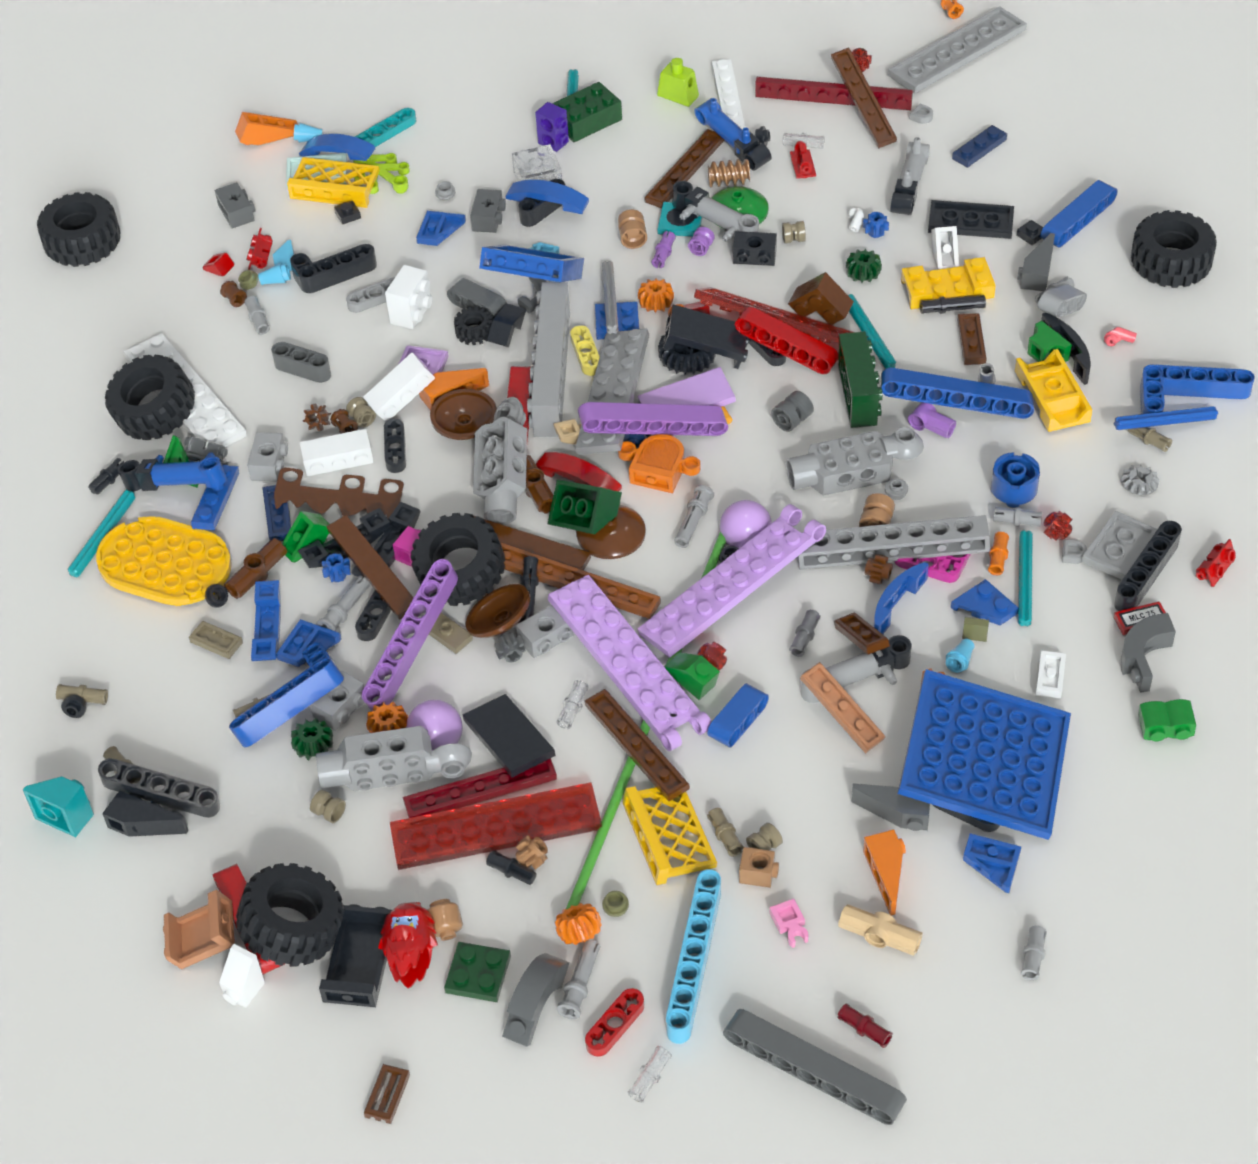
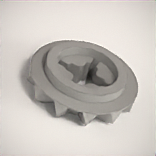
M1131 465L1129 469L1124 470L1121 478L1123 487L1136 495L1150 494L1159 485L1157 472H1152L1151 467L1143 468L1142 465L1138 468Z

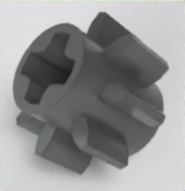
M511 632L499 636L497 643L494 644L498 659L505 658L506 662L510 663L518 661L522 657V652L526 651L521 635L515 637L514 633Z

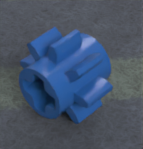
M881 212L868 214V219L863 220L865 234L873 238L884 236V231H889L887 216H884Z
M331 554L326 558V561L321 562L323 577H329L332 583L344 581L346 576L351 574L349 558L343 559L341 554Z

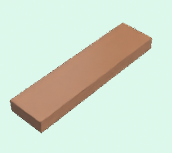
M821 662L801 675L800 680L865 754L885 739L886 736Z

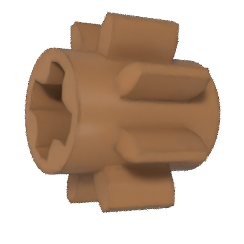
M528 835L516 846L518 849L516 858L521 865L527 868L532 865L536 870L548 859L545 855L548 852V848L539 837L531 839Z

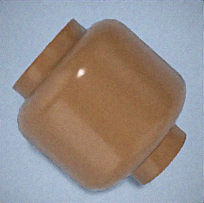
M440 899L432 902L427 910L435 922L433 924L437 932L435 937H440L442 941L455 938L456 933L463 926L458 905L450 902V899Z

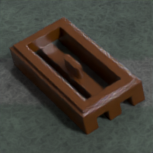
M386 1064L382 1065L364 1111L365 1118L370 1119L374 1117L376 1121L381 1122L382 1119L386 1123L392 1124L410 1077L409 1070ZM388 1072L392 1073L379 1108L374 1110ZM401 1075L394 1095L392 1097V1100L390 1102L389 1108L387 1110V1113H385V1109L389 1102L390 1096L392 1094L398 1076Z

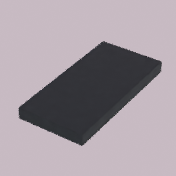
M931 200L928 233H932L931 230L934 228L956 226L957 235L1012 239L1014 206Z
M506 694L462 714L464 722L511 777L556 756L555 749Z

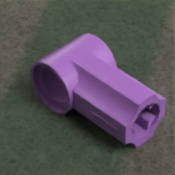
M923 402L908 416V422L915 430L922 431L926 428L948 439L953 434L957 422L938 413L932 404Z

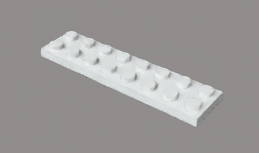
M162 333L124 351L125 357L130 363L133 362L132 359L143 358V355H152L154 357L156 354L170 357L180 365L195 391L194 406L192 410H189L190 416L188 419L183 420V427L191 436L206 440L205 449H207L208 442L227 447L247 436L243 426ZM162 389L154 391L157 394V396L159 395Z

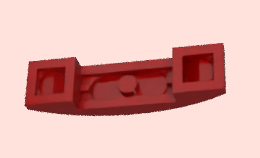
M545 452L536 463L538 469L542 470L544 475L551 478L558 474L580 484L614 491L622 489V485L602 469L569 454Z

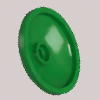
M728 187L711 197L743 215L751 214L759 219V224L768 215L769 205L766 198L758 191L748 187Z

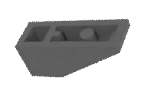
M1050 233L1025 258L1023 267H1019L1017 280H1021L1020 289L1045 291L1047 289L1055 238L1054 233Z
M853 783L852 803L900 828L913 831H928L929 803L897 794L899 787Z

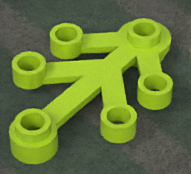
M396 154L371 155L367 161L353 160L357 164L379 166L380 171L378 175L391 183L396 193L402 194L407 191L409 187L408 179L404 175L410 172L409 164L407 162L397 163ZM383 161H385L384 164H377V163H376V162H383ZM388 171H398L400 175L394 176ZM358 176L354 177V181L360 179ZM378 176L370 194H375L379 191Z

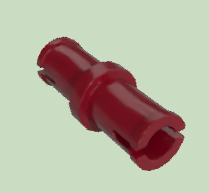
M847 1003L839 1010L837 1018L856 1029V1033L861 1037H868L882 1048H885L891 1041L893 1033L875 1023L874 1018L870 1015L865 1016Z

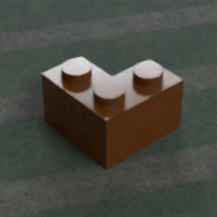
M825 272L798 286L788 305L801 318L817 311L831 326L846 318L854 301Z

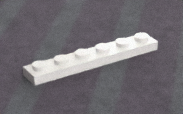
M731 59L712 61L719 105L722 111L743 130L745 124Z

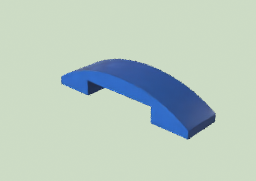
M323 134L310 139L299 152V155L304 157L316 156L320 152L347 153L350 160L367 161L376 148L371 143L357 137L344 134Z
M522 180L515 182L511 185L505 196L508 200L518 202L529 197L563 205V211L583 214L589 203V198L582 193L565 185L545 180Z
M923 562L907 569L887 586L875 610L874 628L880 633L884 634L890 627L891 611L905 592L909 591L916 594L927 581L928 563Z
M279 580L255 582L254 602L256 613L251 661L276 660V653L279 649L281 621Z

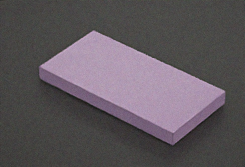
M721 367L638 395L640 404L722 407L736 402L735 395Z

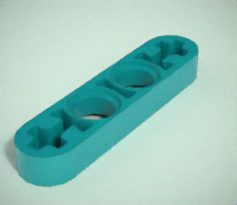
M412 108L401 109L355 137L377 147L413 126L417 121L415 110Z

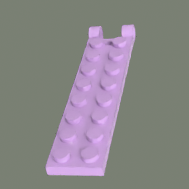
M792 504L785 506L778 519L638 628L639 635L669 658L672 657L815 542L820 541L826 533V527L817 520H811L805 526L804 532H799L792 526L800 522L802 511Z
M589 575L548 594V601L659 738L666 750L672 751L682 745L681 737L675 728L688 721L697 734L702 735L708 731L711 724L709 716L696 707Z

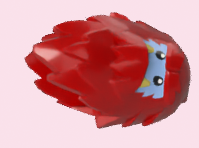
M420 902L401 903L387 915L380 933L381 939L378 945V949H382L385 957L387 956L389 969L394 980L397 983L401 980L408 989L414 985L417 979L419 982L424 979L431 962L433 947L438 945L435 937L437 932L433 925L435 924L434 919L429 911L421 906Z

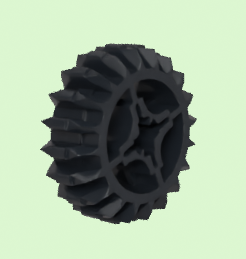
M665 335L661 336L658 345V355L663 366L668 367L669 371L675 370L676 374L683 372L685 375L687 372H691L694 375L695 371L703 372L704 368H709L710 364L714 363L716 354L675 343L671 352L663 350Z

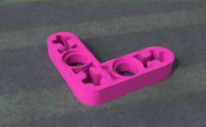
M963 554L964 556L959 558L953 555L917 558L916 562L913 558H900L898 561H894V563L898 567L907 570L923 561H930L933 565L928 569V577L952 583L959 579L971 554ZM950 565H953V570H951L950 573L947 572L950 568Z

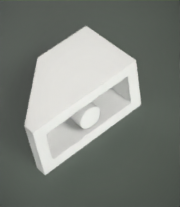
M956 226L932 229V245L937 270L959 267Z
M233 944L230 948L219 982L223 998L230 1004H239L246 1008L265 984L257 956L236 944Z

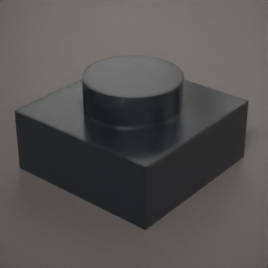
M353 200L334 207L335 214L342 225L361 219L360 211Z
M1030 220L1017 229L1016 236L1030 245H1034L1041 240L1040 235L1043 227Z

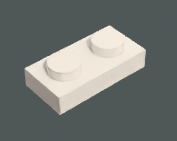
M1041 650L1036 695L1061 699L1066 654Z

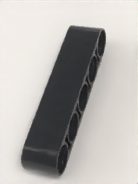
M1171 520L1165 521L1159 526L1118 585L1114 603L1117 611L1138 607L1178 548L1182 531L1179 523Z
M112 758L103 760L98 766L101 782L104 787L117 792L120 790L127 794L133 793L141 799L207 818L215 816L220 810L217 792L209 786ZM111 771L117 772L114 776H106V774ZM135 778H140V779H141V780H140L138 783H136V784H131V783H130V781H131L132 779H135ZM159 785H164V786H165L164 789H162V790H160V791H155V790H154V788H155L156 786H159ZM180 793H189L185 798L177 797ZM204 800H213V802L209 805L202 804Z

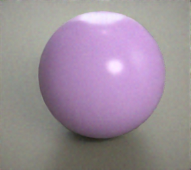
M741 500L731 504L724 511L720 520V531L729 546H735L739 549L769 526L772 520L768 511L761 504L751 500Z
M424 701L412 710L407 720L406 728L422 726L428 731L432 751L442 745L458 743L462 735L461 717L457 710L445 701Z

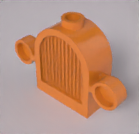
M658 434L650 436L640 444L638 449H636L634 443L625 441L622 444L621 451H618V457L621 460L632 461L629 467L630 484L672 494L682 473L688 476H695L701 470V463L697 457L689 456L684 459V447L672 435Z

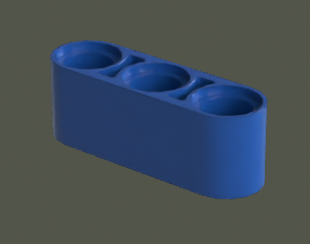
M747 683L744 684L711 722L707 732L708 736L729 748L732 747L765 709L769 695Z

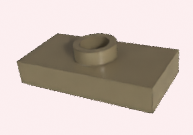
M443 613L439 614L429 633L431 637L455 654L473 640V636Z
M202 621L189 636L190 643L227 659H230L243 644L242 637L205 621Z

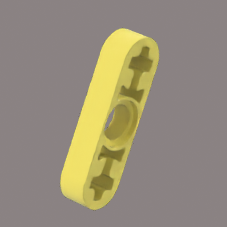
M575 326L570 331L571 343L581 370L585 375L594 376L600 358L590 330L586 326ZM585 348L591 349V351L587 353L581 352V350Z

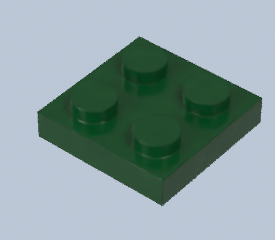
M458 942L444 986L445 993L498 1003L511 958L510 950Z

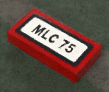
M1160 601L1114 612L1113 618L1124 636L1142 619L1166 612Z

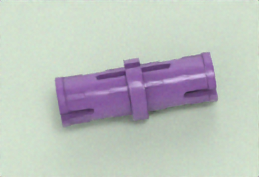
M668 231L663 233L660 243L655 247L656 253L651 262L655 268H658V266L663 268L667 257L671 255V247L676 236L670 231L669 234Z

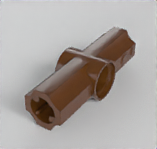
M527 455L526 495L532 499L539 512L547 514L551 509L553 493L545 481L543 471L538 469L531 455Z
M274 538L257 553L247 555L243 562L244 566L224 584L230 595L236 599L241 598L255 585V582L266 581L268 571L287 554L286 548L279 540Z

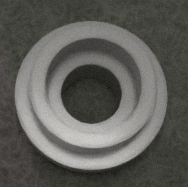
M447 181L439 183L435 190L436 196L442 200H448L456 193L455 187Z
M891 479L885 485V492L892 500H901L908 492V484L901 479Z

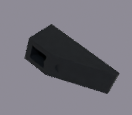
M120 790L102 813L109 829L128 837L187 834L188 832L185 818L178 811L173 810L171 812L162 808L156 802L149 803L142 800L136 794H127Z

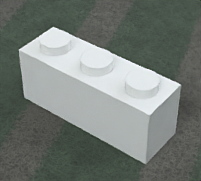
M411 353L364 396V399L374 412L386 422L427 387L435 377L416 355Z
M366 429L300 442L307 476L373 463Z

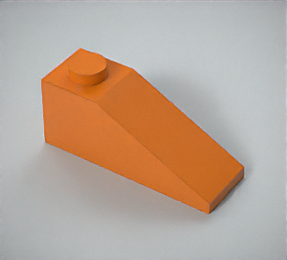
M242 112L235 133L240 143L245 145H262L293 137L295 124L298 125V123L292 119Z
M486 368L434 373L435 379L419 393V397L431 410L436 400L448 392L459 389L480 391L488 387V371Z
M893 829L864 837L863 853L891 916L896 914L903 854L906 853L902 838L898 839Z

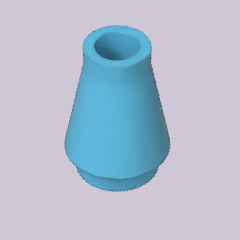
M302 123L300 125L295 124L294 140L299 143L308 142L310 139L322 135V129Z
M279 263L258 273L261 285L287 283L288 280H291L287 264Z
M963 639L946 655V666L950 671L960 673L968 668L972 651L975 648L971 640Z

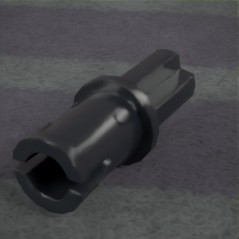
M116 458L106 469H102L100 475L88 486L91 493L98 495L109 484H114L115 479L119 476L118 467L124 461L119 464L121 459Z
M496 850L490 852L487 857V866L501 871L507 878L514 877L531 885L537 876L536 872L519 864L516 858H508Z

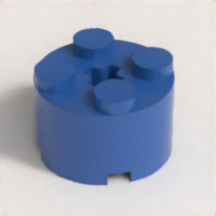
M1014 452L1001 455L995 461L991 482V492L1001 502L1006 503L1010 508L1019 507V505L1033 500L1037 495L1040 477L1038 462L1030 455L1022 453V456L1014 455Z

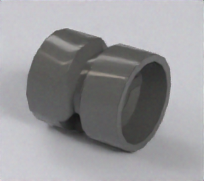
M794 391L772 409L771 415L780 429L790 432L814 412V407L806 394L801 391Z

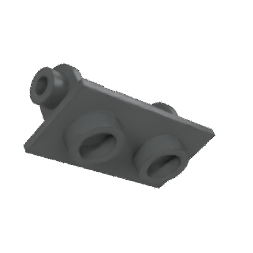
M194 436L185 439V452L188 459L200 461V459H205L208 453L212 452L220 459L221 464L229 463L223 460L228 454L225 446L208 442L207 449H205L206 440Z

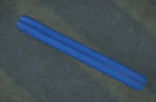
M1211 406L1119 416L1115 418L1113 424L1116 430H1127L1215 420L1218 410H1216V407Z

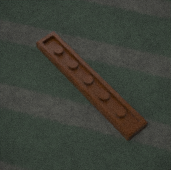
M848 47L831 54V59L878 149L897 142V137L850 48Z
M707 129L645 196V203L662 209L663 202H669L672 199L674 183L688 181L725 140L715 131Z
M347 515L326 526L330 535L399 620L402 619L414 597Z
M484 519L486 523L493 527L501 543L583 571L591 559L590 552Z
M606 689L584 700L588 710L668 802L690 789L689 783Z

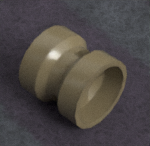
M797 221L795 224H790L789 222L782 223L784 244L795 240L805 242L804 221Z
M362 397L353 398L346 406L349 416L354 418L359 427L364 428L371 425L376 418V413Z
M325 790L318 791L310 803V811L318 816L323 815L324 819L332 824L342 817L346 808L344 800L338 797L333 798Z
M765 823L760 827L758 833H752L748 836L746 842L749 848L770 850L781 845L783 839L775 826L771 823Z

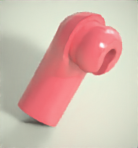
M1116 327L1106 333L1104 342L1111 347L1121 340L1133 343L1137 333Z

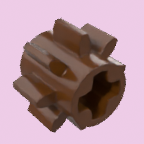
M316 403L311 404V410L303 411L306 414L303 422L309 425V430L316 427L318 431H322L324 429L323 425L331 424L328 421L331 413L325 410L326 405H321L318 408Z
M878 554L875 555V559H868L865 575L870 576L869 582L880 585L883 580L889 581L893 569V564L888 563L889 557Z

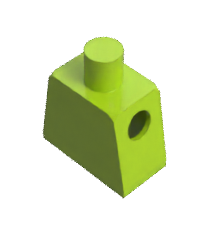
M673 58L660 73L657 96L690 107L699 97L695 71L683 66L681 58Z

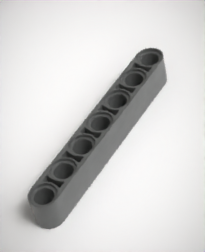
M744 1009L736 1011L723 1031L724 1037L733 1045L883 1124L892 1125L907 1101L905 1095L895 1087Z

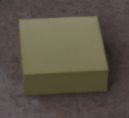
M965 617L962 639L987 642L989 620Z

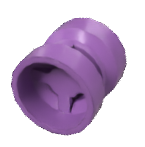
M707 227L697 228L688 243L689 250L697 256L705 255L715 239L714 233Z

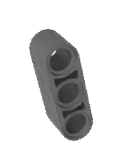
M461 278L447 291V297L454 305L462 309L465 308L466 311L471 306L472 309L478 306L479 310L483 307L486 311L490 312L492 319L496 317L507 303L502 296L466 278Z
M278 342L272 346L271 351L274 365L279 371L319 383L326 382L331 378L329 360L325 354L286 342Z

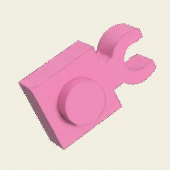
M795 899L770 907V915L779 933L788 932V943L792 948L795 947V936H801L805 943L808 942V931L802 927L805 925V919Z

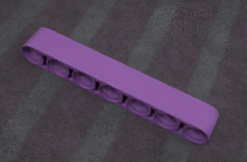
M587 402L578 408L582 428L587 433L719 436L728 430V424L720 406Z
M437 560L431 566L362 691V699L371 711H373L374 705L380 707L383 701L386 705L392 702L458 581V575L448 560ZM437 592L434 596L429 597L432 593ZM425 613L424 616L418 618L420 614ZM414 633L412 637L407 638L408 635ZM399 654H403L401 658L395 659ZM391 675L389 679L384 680L386 676ZM376 696H380L378 700L372 702Z

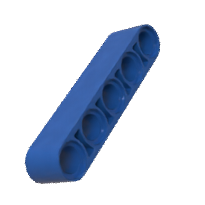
M1097 180L1043 227L1040 235L1041 239L1044 240L1050 233H1054V246L1061 248L1113 203L1118 193L1117 188Z

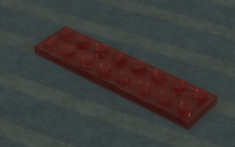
M708 287L695 290L694 298L700 299L701 304L708 306L716 304L720 306V310L726 312L738 311L739 316L745 308L754 307L801 332L819 337L818 340L824 343H831V341L839 343V334L853 332L716 288Z
M592 782L390 822L398 870L516 847L528 835L531 839L539 837L543 841L597 831L602 827Z

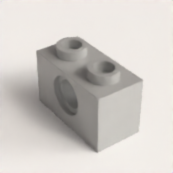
M256 432L247 464L251 481L277 482L280 469L284 468L283 458L288 454V444L284 442L283 433Z
M552 605L516 625L517 636L521 635L525 643L524 648L533 658L547 653L551 648L566 642L570 637L574 636L572 629Z
M342 670L341 673L344 676L342 683L310 705L313 718H317L320 722L325 721L328 727L335 731L348 721L350 715L357 708H360L365 703L362 699L364 683Z

